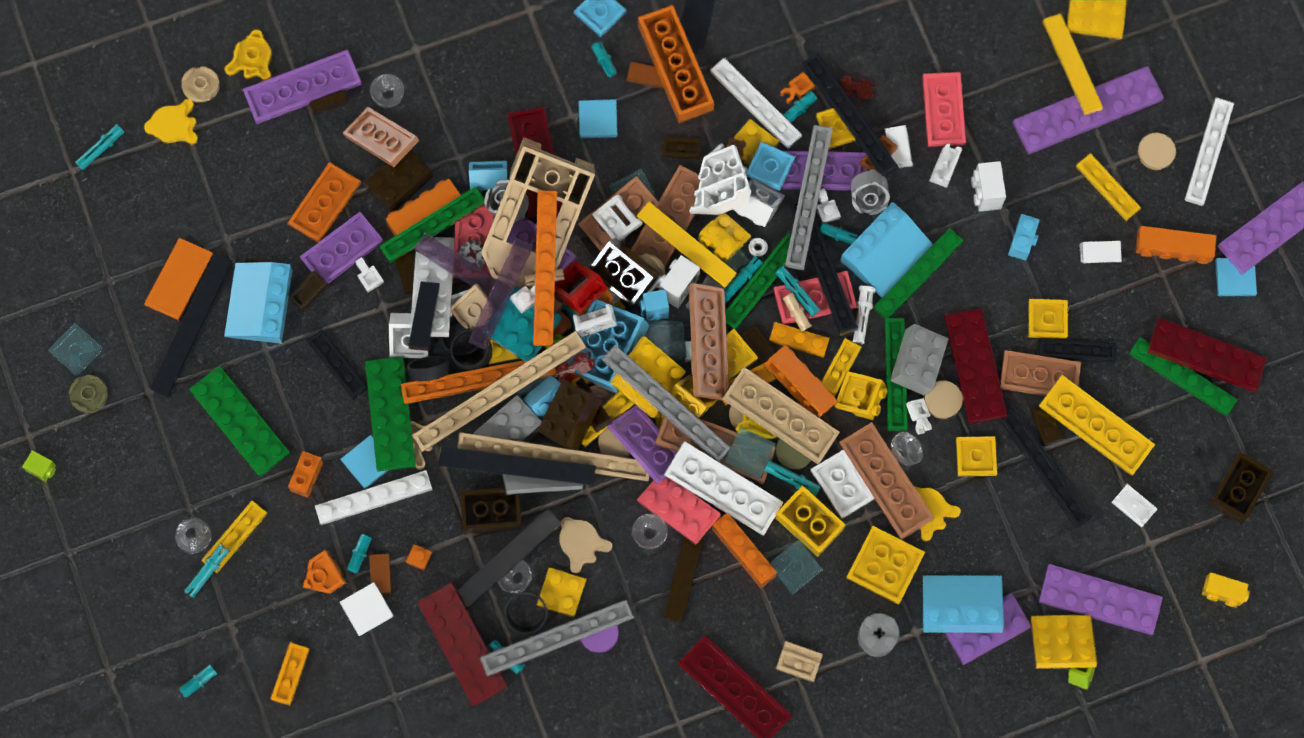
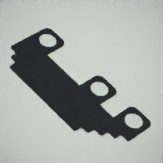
M686 0L680 23L693 54H697L698 49L703 50L705 47L715 0Z

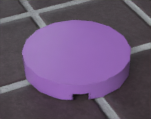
M616 625L583 638L581 642L591 652H607L617 642L618 627Z

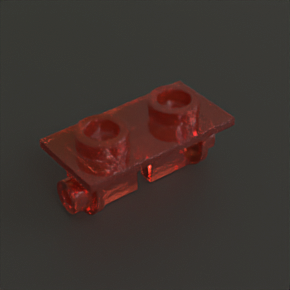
M848 76L838 79V81H842L841 87L847 95L852 96L853 89L857 90L856 97L867 100L873 98L874 91L870 90L871 87L875 88V86L872 85V81L861 79V83L853 81V77Z
M590 351L585 354L581 352L571 362L567 363L566 361L557 367L555 377L560 375V382L563 379L572 381L578 377L575 370L578 369L581 375L592 370L596 364L593 359L589 360Z

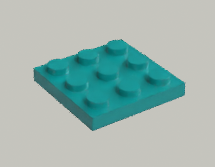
M514 286L484 328L482 334L524 362H528L538 355L543 346L533 345L535 305L521 314L510 300V296L520 290V288ZM554 312L553 332L563 319L556 312Z

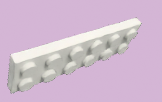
M432 237L416 247L410 334L420 282L424 281L440 283L431 337H449L455 238Z
M685 441L664 473L666 477L723 512H728L731 517L763 536L783 504L781 500Z

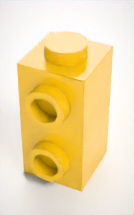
M1209 573L1206 576L1202 595L1207 596L1206 598L1211 601L1221 600L1228 606L1237 607L1247 602L1250 591L1247 590L1248 584Z

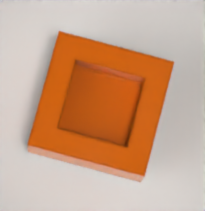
M414 544L406 563L425 570L432 551Z

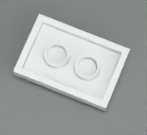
M844 450L810 470L841 519L874 500V496Z

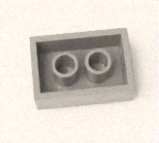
M917 324L907 328L890 381L922 395L931 392L936 383L948 338Z
M516 395L477 429L474 435L527 443L539 433L537 430L542 421Z

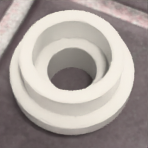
M755 238L750 241L749 252L753 256L760 257L767 252L768 246L765 240ZM759 245L761 250H756L754 247Z

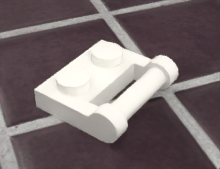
M617 194L592 215L611 239L616 238L621 241L632 231L639 228L643 222L634 216L622 201L623 198L620 194ZM616 205L631 224L626 227L613 211V206Z

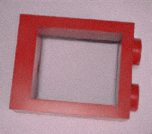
M574 261L563 271L564 280L555 281L554 296L565 305L581 313L607 289V286L597 273ZM581 277L587 278L571 295L566 292Z

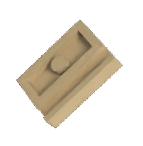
M785 641L776 669L814 682L823 654Z

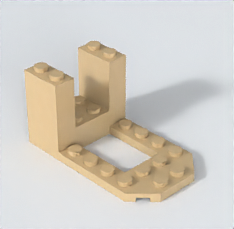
M523 137L510 171L508 185L481 251L493 278L522 289L526 286L524 275L535 274L536 252L507 241L527 189L537 193L538 191H557V201L562 202L556 218L555 270L558 269L595 176L594 164L576 158L575 163L542 151L540 143Z

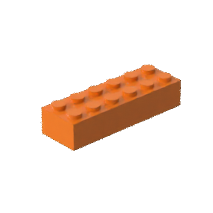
M671 5L638 17V27L678 123L714 111V101L674 6Z

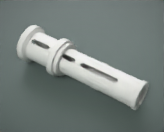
M859 286L860 296L859 301L856 302L858 308L856 319L858 331L854 332L852 342L861 345L865 344L869 311L873 308V293L876 292V289L870 286Z

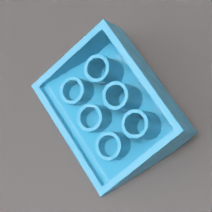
M892 202L842 254L840 262L865 284L875 288L876 293L882 298L933 244L911 218Z
M274 262L235 264L224 337L282 344L293 271L290 264Z
M595 299L586 314L606 308L607 303ZM613 306L617 326L584 337L580 336L587 348L563 362L561 367L599 387L617 393L618 389L609 383L616 372L603 362L602 358L614 345L629 355L640 338L645 336L650 325L643 317Z
M923 575V632L1003 633L1002 576Z

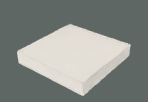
M375 582L340 602L359 636L394 617Z

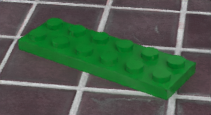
M401 356L365 361L377 472L416 467L409 404H404L401 384L406 383L404 358Z
M220 366L189 389L260 478L290 455L288 449Z

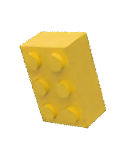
M803 485L775 515V519L817 557L838 537L846 526Z

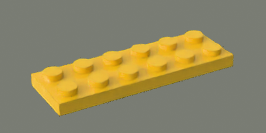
M1063 375L1059 377L1039 404L1040 408L1131 476L1134 475L1155 445Z

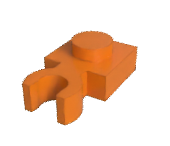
M803 72L789 82L790 88H784L780 95L789 94L790 97L786 100V103L789 104L794 100V96L797 95L801 99L808 91L815 89V85Z

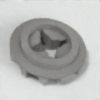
M473 240L466 241V243L461 245L458 252V259L461 265L470 270L483 267L486 264L481 253L484 244ZM470 249H472L474 252H478L476 254L477 261H475V259H473L472 256L468 257V255H470Z

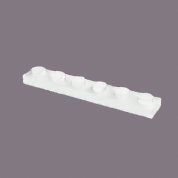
M725 58L711 69L710 73L787 149L802 137V134Z
M1216 98L1185 201L1200 206L1204 205L1234 103L1219 98Z
M425 470L315 505L320 524L324 525L430 491L432 486Z

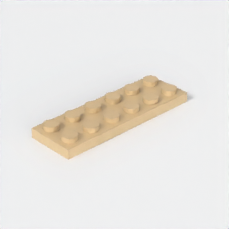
M743 367L722 398V400L816 464L821 462L840 433L745 367Z

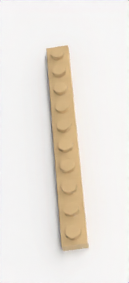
M576 331L412 436L424 452L587 347Z
M459 433L458 449L596 466L595 474L649 481V474L635 459Z

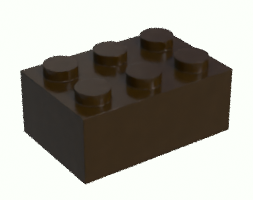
M410 150L395 167L385 162L364 181L366 190L391 213L398 210L433 175L432 170Z
M616 238L606 244L589 267L590 270L601 277L610 290L631 307L638 303L643 293L648 290L660 274Z
M563 379L537 431L564 448L578 451L603 399L581 385Z
M1239 452L1234 457L1207 505L1242 525L1247 520L1274 471Z
M505 488L460 491L464 534L522 530L520 493L507 494Z

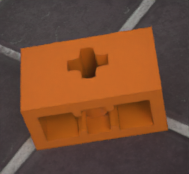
M305 451L302 452L288 485L291 492L309 498L323 465L321 457Z

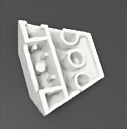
M732 145L704 156L698 177L700 184L698 190L694 193L696 199L694 207L690 208V213L719 215L748 204L751 188L736 146Z

